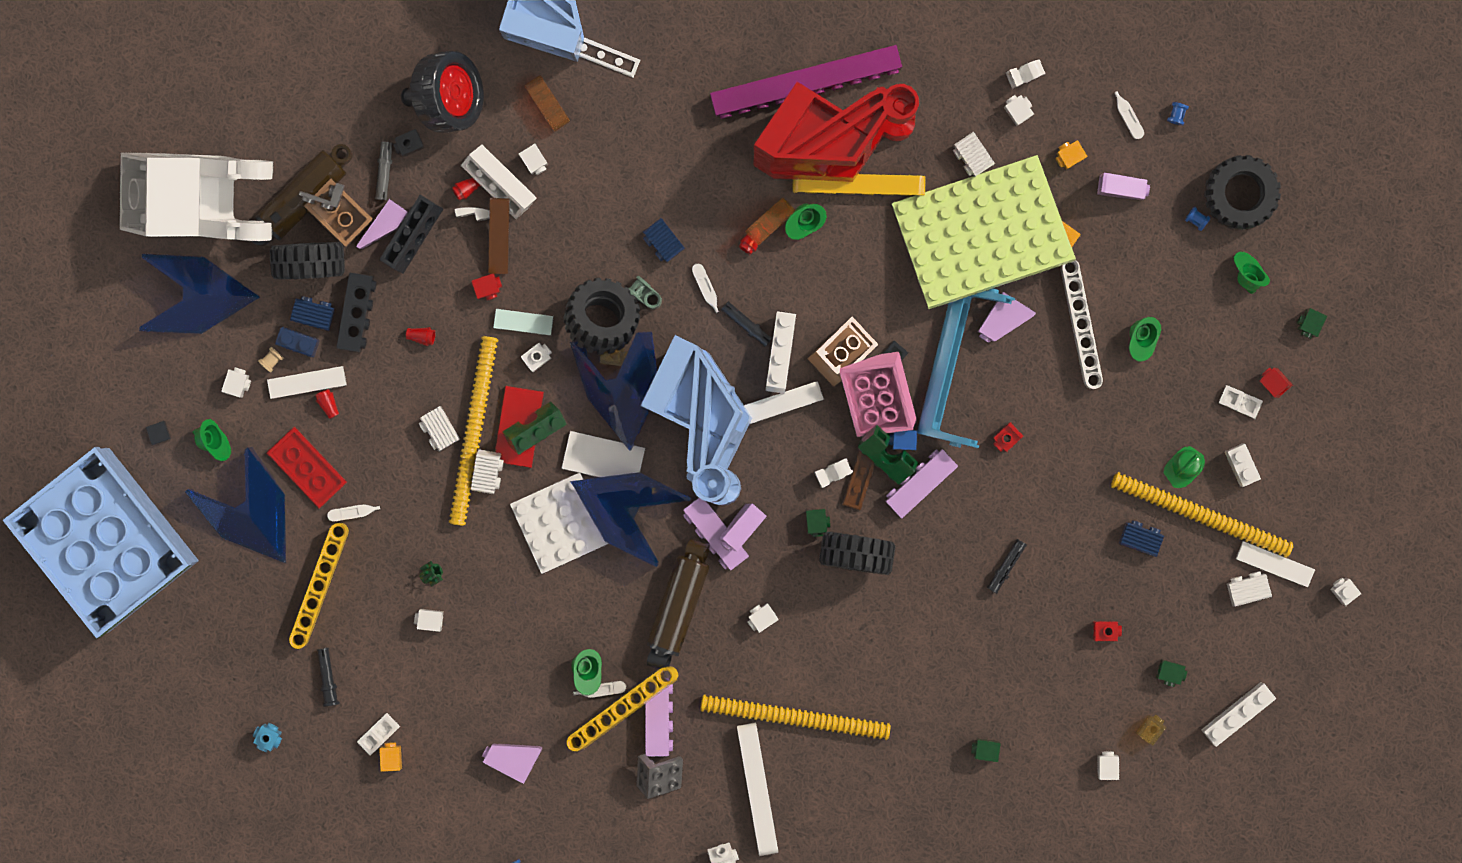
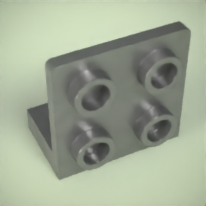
M336 183L335 186H331L328 197H331V201L300 191L299 195L303 196V201L312 204L318 201L322 203L321 207L333 210V207L337 208L345 185Z
M646 754L638 756L637 787L647 799L681 788L682 757L679 756L654 764Z

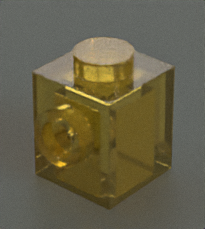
M624 347L620 351L616 349L612 354L604 352V355L600 357V364L624 366V363L628 362L629 351H625Z
M1156 714L1154 717L1148 715L1135 733L1153 746L1167 727L1163 725L1164 720Z

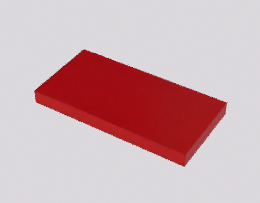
M510 386L505 387L495 450L496 453H501L500 459L504 460V463L532 468L535 445L518 455L509 446L502 431L517 422L522 425L533 422L537 418L535 411L542 407L544 392Z
M293 427L267 452L273 461L319 509L347 483L296 427Z

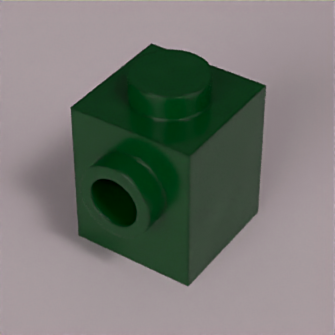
M1307 308L1305 314H1301L1297 321L1299 325L1297 330L1302 331L1301 335L1306 338L1318 337L1327 316L1314 309Z
M825 509L806 510L808 534L812 533V537L823 536V532H827V528H831L830 516H826Z
M1161 659L1156 678L1164 680L1163 684L1175 687V684L1181 685V682H1184L1187 676L1186 666Z
M976 738V743H972L971 754H974L975 759L998 762L1001 743L999 741Z

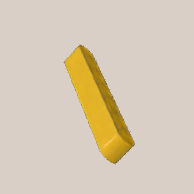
M858 174L853 182L793 179V193L818 192L824 194L859 193L862 195L898 194L901 196H925V176Z
M343 523L332 525L325 540L290 635V644L296 649L306 646L312 634L348 536V527ZM337 526L342 527L344 530V534L341 537L336 536L334 533ZM330 544L337 547L335 555H331L328 552ZM324 562H327L331 567L328 573L321 570V565ZM317 580L322 581L324 584L322 591L316 590L314 586ZM310 598H313L317 601V607L315 609H311L308 606V600ZM304 616L308 617L311 621L308 627L303 626L301 623V619ZM297 634L302 635L304 638L302 645L295 642Z
M671 666L659 669L570 735L567 739L568 748L572 751H579L588 747L672 685L678 678L677 670ZM665 671H668L671 675L669 681L664 678ZM650 682H653L656 686L654 692L649 689ZM635 693H638L641 697L639 703L634 699ZM620 704H623L626 708L624 714L619 710ZM606 715H608L611 719L609 725L606 724L604 721V717ZM591 726H593L596 730L594 736L590 733L589 730ZM576 737L581 740L580 746L575 744Z

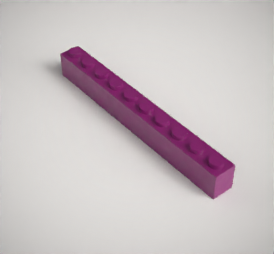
M897 45L712 92L710 96L716 117L720 116L721 119L731 117V113L739 111V114L750 112V108L757 107L759 110L769 107L768 104L776 102V105L782 104L796 82H799L816 94H821L825 92L824 89L831 87L832 90L843 88V84L846 83L851 85L862 83L861 79L869 78V81L879 79L880 75L887 73L888 76L898 74V70L902 69Z

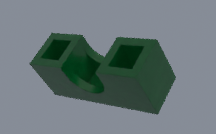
M552 402L535 411L537 418L533 422L526 425L517 422L502 431L509 446L518 455L567 425L560 410Z
M875 425L861 437L858 448L878 468H881L891 480L900 485L915 472L918 462L905 450L897 455L887 453L885 448L888 446L890 436L878 425Z

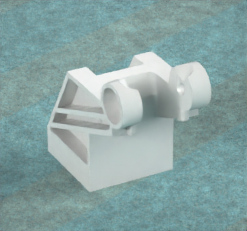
M121 153L120 230L143 236H203L248 241L272 240L271 223H264V221H242L234 218L233 197L234 180L272 179L273 161L242 160L212 155Z

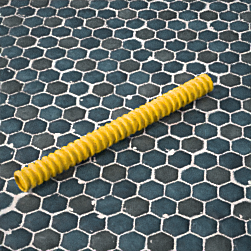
M487 336L481 337L483 340L480 343L482 348L479 349L481 354L478 355L480 359L477 360L479 365L476 366V369L478 371L475 372L477 376L474 378V381L476 382L473 384L474 390H472L470 414L468 413V425L465 427L467 431L464 433L466 437L463 438L465 443L462 444L464 449L461 450L463 455H460L462 461H459L461 464L458 467L460 472L457 473L459 475L456 478L458 483L455 484L457 489L454 490L456 494L453 496L455 500L452 502L454 506L451 508L452 514H450L451 520H449L450 524L460 526L466 525L464 520L467 519V516L465 514L468 513L466 509L469 505L467 503L470 501L469 496H471V493H469L471 490L470 486L478 452L477 448L480 447L478 442L480 443L481 441L479 440V437L482 435L480 431L483 430L481 425L484 424L482 419H485L483 413H486V410H484L487 407L485 402L488 401L486 396L489 395L487 392L490 389L488 385L491 383L489 379L492 378L490 374L493 372L491 368L494 366L493 360H495L494 354H496L495 348H497L496 342H498L497 338Z
M1120 472L1114 475L1111 483L1112 488L1121 489L1124 493L1128 492L1129 495L1134 494V497L1139 496L1141 500L1144 498L1146 502L1149 500L1151 504L1161 505L1163 509L1166 507L1168 511L1173 510V513L1178 512V515L1183 514L1184 517L1188 516L1191 520L1195 519V522L1200 521L1201 524L1206 523V526L1211 525L1213 529L1223 530V533L1228 532V535L1233 534L1235 538L1238 536L1240 540L1245 539V542L1255 543L1257 547L1267 548V551L1273 550V553L1277 552L1278 555H1284L1285 558L1292 551L1293 542L1291 541L1287 542L1286 539L1282 540L1281 537L1276 538V535L1271 536L1269 532L1266 534L1264 530L1259 531V528L1249 527L1247 523L1237 522V519L1232 520L1231 517L1227 518L1226 515H1220L1219 512L1215 513L1214 510L1209 511V508L1204 509L1202 505L1199 507L1197 503L1187 502V499L1182 500L1180 496L1177 498L1175 494L1170 495V492L1165 493V490L1160 491L1159 488L1155 489L1154 486H1148L1147 483L1142 484L1143 482H1137V479L1132 480L1130 476L1127 478L1125 474L1120 475Z
M705 694L702 696L700 707L702 712L707 710V712L713 711V713L719 712V714L725 713V715L731 714V716L737 715V717L742 716L743 718L747 716L748 719L753 717L754 720H757V718L760 721L766 719V722L772 720L773 723L778 721L779 724L784 722V724L790 723V725L796 724V726L802 725V727L808 726V728L814 727V729L819 728L820 730L824 728L825 731L830 729L831 732H834V730L837 733L843 731V734L849 732L850 735L855 733L856 736L861 734V736L867 735V737L873 736V738L879 737V739L885 738V740L889 739L891 728L890 723L885 725L884 722L878 724V721L872 723V720L866 722L865 719L860 721L859 718L854 720V718L836 717V715L819 714V712L814 714L813 711L808 713L807 710L801 712V709L795 711V708L789 710L788 707L783 709L782 706L777 708V706L759 705V703L754 704V702L750 704L748 701L744 703L742 700L737 702L736 699L731 701L730 698L724 700V697L718 699V696L712 698L711 695L706 697Z

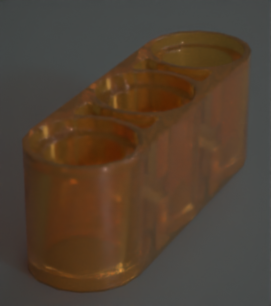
M541 75L524 85L554 132L570 122Z
M783 197L754 222L745 233L759 246L787 221L789 216L795 212V209Z

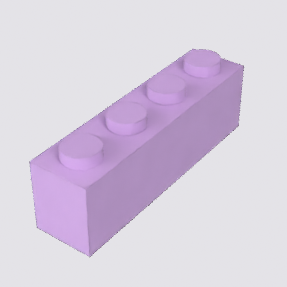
M936 449L928 456L930 460L926 464L922 462L915 470L916 473L912 477L909 476L901 483L902 486L897 491L894 488L886 495L888 498L886 503L900 518H903L958 467L943 449L940 451Z
M698 498L684 509V518L689 524L692 522L697 527L695 532L701 539L706 538L709 542L708 545H710L709 549L713 554L717 552L721 557L718 561L724 569L729 568L732 570L749 557L742 546L738 551L731 550L729 552L721 545L723 542L719 538L727 527L706 501Z
M650 682L649 689L654 692L656 686L653 682ZM673 684L646 703V756H669V751H673V740H669V732H673V721H669V713H673V702H669V694H673Z

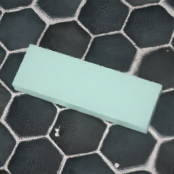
M496 309L494 328L551 335L553 316Z

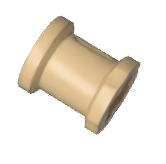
M270 347L268 354L258 361L269 372H272V368L279 360H283L284 357L273 347Z

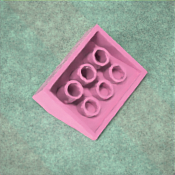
M899 352L879 354L840 368L839 371L857 437L865 435L875 425H878L885 433L913 430L916 416Z

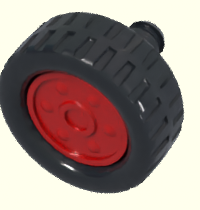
M457 51L433 53L423 57L417 63L412 73L410 88H405L402 91L401 101L407 107L413 106L417 117L428 129L438 133L461 131L471 127L480 116L484 101L483 83L477 67L466 55Z

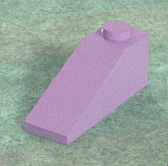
M389 199L356 247L363 249L397 231L409 212Z

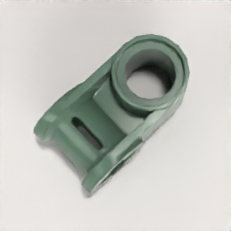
M637 276V280L628 288L630 294L634 295L638 301L640 300L650 309L659 308L662 304L661 296L646 281ZM655 295L658 297L656 305L648 304L650 296Z

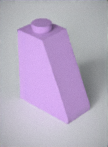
M1103 173L1099 176L1097 195L1144 200L1145 196L1149 195L1150 185H1147V180Z
M1016 300L1012 301L1011 304L996 301L977 332L981 334L979 337L988 343L990 340L995 342L1032 318L1036 313Z
M745 504L719 538L723 542L721 545L729 552L731 550L738 551L767 516L755 505Z
M492 744L491 748L486 747L482 755L485 758L483 763L524 784L542 747Z

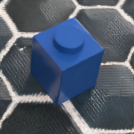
M908 430L889 434V445H892V449L916 450L917 431Z

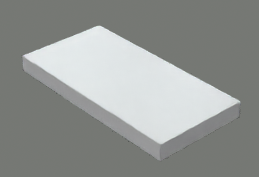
M570 431L562 469L637 485L645 448Z

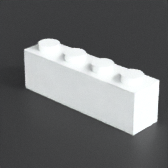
M483 145L469 154L461 165L493 198L510 199L509 213L515 219L522 215L537 199Z
M777 312L766 391L785 394L796 314Z
M1260 682L1201 730L1210 742L1217 747L1276 698L1267 686Z

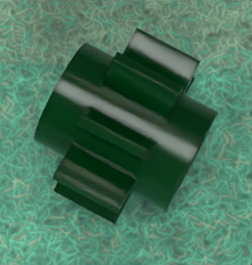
M430 561L420 567L422 572L419 576L424 584L430 583L432 587L443 580L441 577L443 570L439 564H433Z

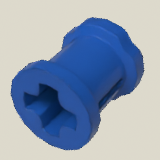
M1173 102L1171 116L1167 121L1184 126L1183 119L1189 106Z
M1193 207L1185 218L1186 222L1190 221L1197 226L1199 231H1202L1210 220L1209 216H1204L1197 211L1196 207Z

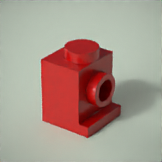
M1009 422L993 437L995 440L993 445L1000 452L1002 450L1007 452L1023 435ZM1005 435L1010 436L1011 439L1009 442L1004 441Z
M1093 621L1094 641H1118V637L1122 636V626L1118 625L1117 621ZM1107 628L1112 630L1110 635L1105 634Z

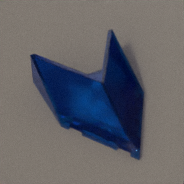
M142 254L144 260L183 287V300L140 326L139 331L202 334L260 298V296L205 257Z
M652 332L636 333L616 379L605 380L587 358L585 347L581 349L577 346V341L570 342L588 400L628 450L631 451L635 438L640 433L650 411L641 406L657 373Z
M253 447L245 449L246 501L236 508L197 493L193 489L185 491L221 538L286 563L285 494Z
M640 472L570 481L605 542L655 567L658 566L659 561L634 517L639 507L690 501V496Z

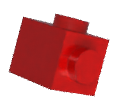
M495 274L472 280L477 299L486 297V300L497 298V294L501 293L499 288H502L500 277H495Z
M1268 368L1262 374L1263 378L1260 380L1275 398H1280L1293 386L1278 368Z

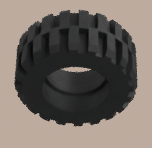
M1238 155L1221 162L1212 170L1205 184L1206 191H1204V197L1207 199V208L1209 207L1211 210L1210 214L1213 218L1216 217L1218 219L1217 222L1222 225L1225 224L1231 229L1244 230L1264 223L1273 215L1272 213L1278 207V200L1281 198L1279 193L1281 185L1280 182H1277L1276 178L1278 176L1276 172L1273 173L1272 167L1268 163L1265 164L1262 162V159L1253 158L1251 155ZM1241 174L1252 177L1260 189V198L1253 208L1244 211L1233 208L1225 197V187L1232 177Z
M341 242L271 246V276L273 279H308L342 276L345 272L344 247Z
M594 278L593 282L591 280L584 281L583 285L579 284L568 300L563 317L566 324L565 330L567 333H571L569 338L573 342L577 341V346L581 349L583 347L588 349L587 352L593 353V351H596L597 354L604 355V352L612 354L616 349L620 351L631 341L640 320V308L638 304H635L637 299L634 295H630V290L627 287L623 288L621 286L622 283L618 281L614 283L611 282L612 279L605 278V280ZM592 305L605 306L614 312L618 319V324L613 327H600L589 320L585 309Z
M825 532L822 538L819 561L821 565L889 575L892 572L896 546L894 542Z

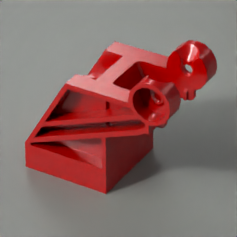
M796 82L754 144V166L775 179L853 182L883 137L892 141H901L912 134L915 127V114L919 107V97L916 91L906 84H895L888 89L877 87L876 90L842 110L804 85Z

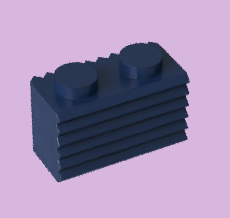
M662 218L643 232L645 234L643 239L649 247L653 245L656 248L655 254L661 262L665 260L668 263L685 249Z
M301 296V299H295L290 321L330 330L335 308H331V303L320 301L319 304L312 303V298Z
M282 327L280 328L275 345L315 357L320 341L317 338Z
M1134 520L1131 523L1126 522L1119 544L1157 557L1164 535L1160 534L1161 530L1150 527L1149 530L1142 528L1143 524Z

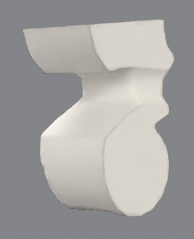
M1040 60L1021 66L1019 70L1014 68L1006 72L1012 89L1046 74Z
M847 458L831 464L825 469L814 472L821 488L853 472L850 469Z

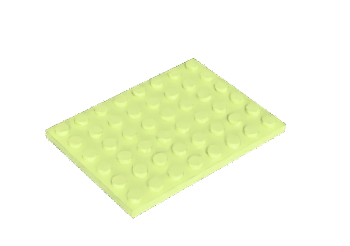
M1038 155L979 174L976 177L973 176L925 192V196L916 195L892 203L928 309L1076 261Z

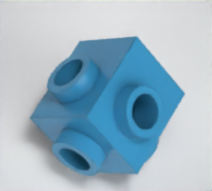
M271 723L263 724L261 728H256L253 734L255 738L253 743L257 744L256 748L261 751H272L274 747L278 748L282 740L280 737L282 732ZM264 735L269 736L268 742L263 740Z

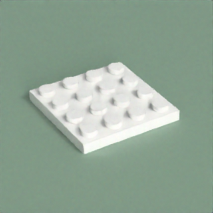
M581 473L510 504L541 574L611 543V539Z

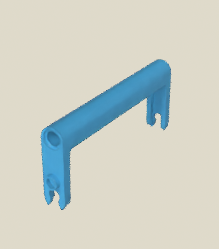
M989 289L948 303L918 425V434L950 441L949 445L961 448V444L979 448V445H977L978 441L940 431V426L972 298L1007 304L1015 301V298L999 294V290Z

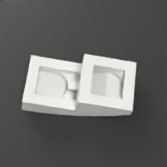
M481 208L455 209L457 218L473 214L476 215L477 221L490 218L489 210Z
M1226 385L1219 403L1256 419L1263 401Z
M386 713L357 742L371 755L400 726Z

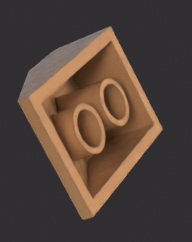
M330 179L314 196L331 201V197H328L331 186H335L336 183ZM344 190L338 207H333V210L321 207L322 203L315 201L314 204L307 202L304 205L344 246H347L373 219Z
M851 317L807 359L834 387L842 381L840 368L862 361L878 344Z

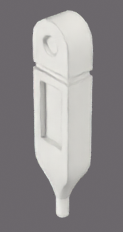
M1116 91L1117 109L1128 130H1130L1134 139L1142 138L1144 130L1130 104L1120 97Z
M695 264L692 271L706 302L717 313L719 312L717 297L704 267L701 264Z
M357 505L333 509L328 512V519L330 521H340L364 517L375 510H379L380 506Z
M622 681L601 683L597 692L592 695L583 696L598 697L623 693L626 685ZM578 691L574 692V695H582Z

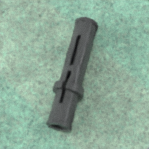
M381 142L380 156L377 159L379 166L375 199L387 200L390 164L393 162L391 160L393 143Z

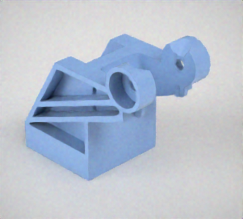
M508 0L499 28L504 39L578 62L584 43V35L576 0Z
M675 335L641 406L689 429L687 479L692 482L693 490L700 499L721 506L729 505L738 498L741 485L737 475L728 470V467L752 417L735 393V388L729 384L711 355L697 345Z

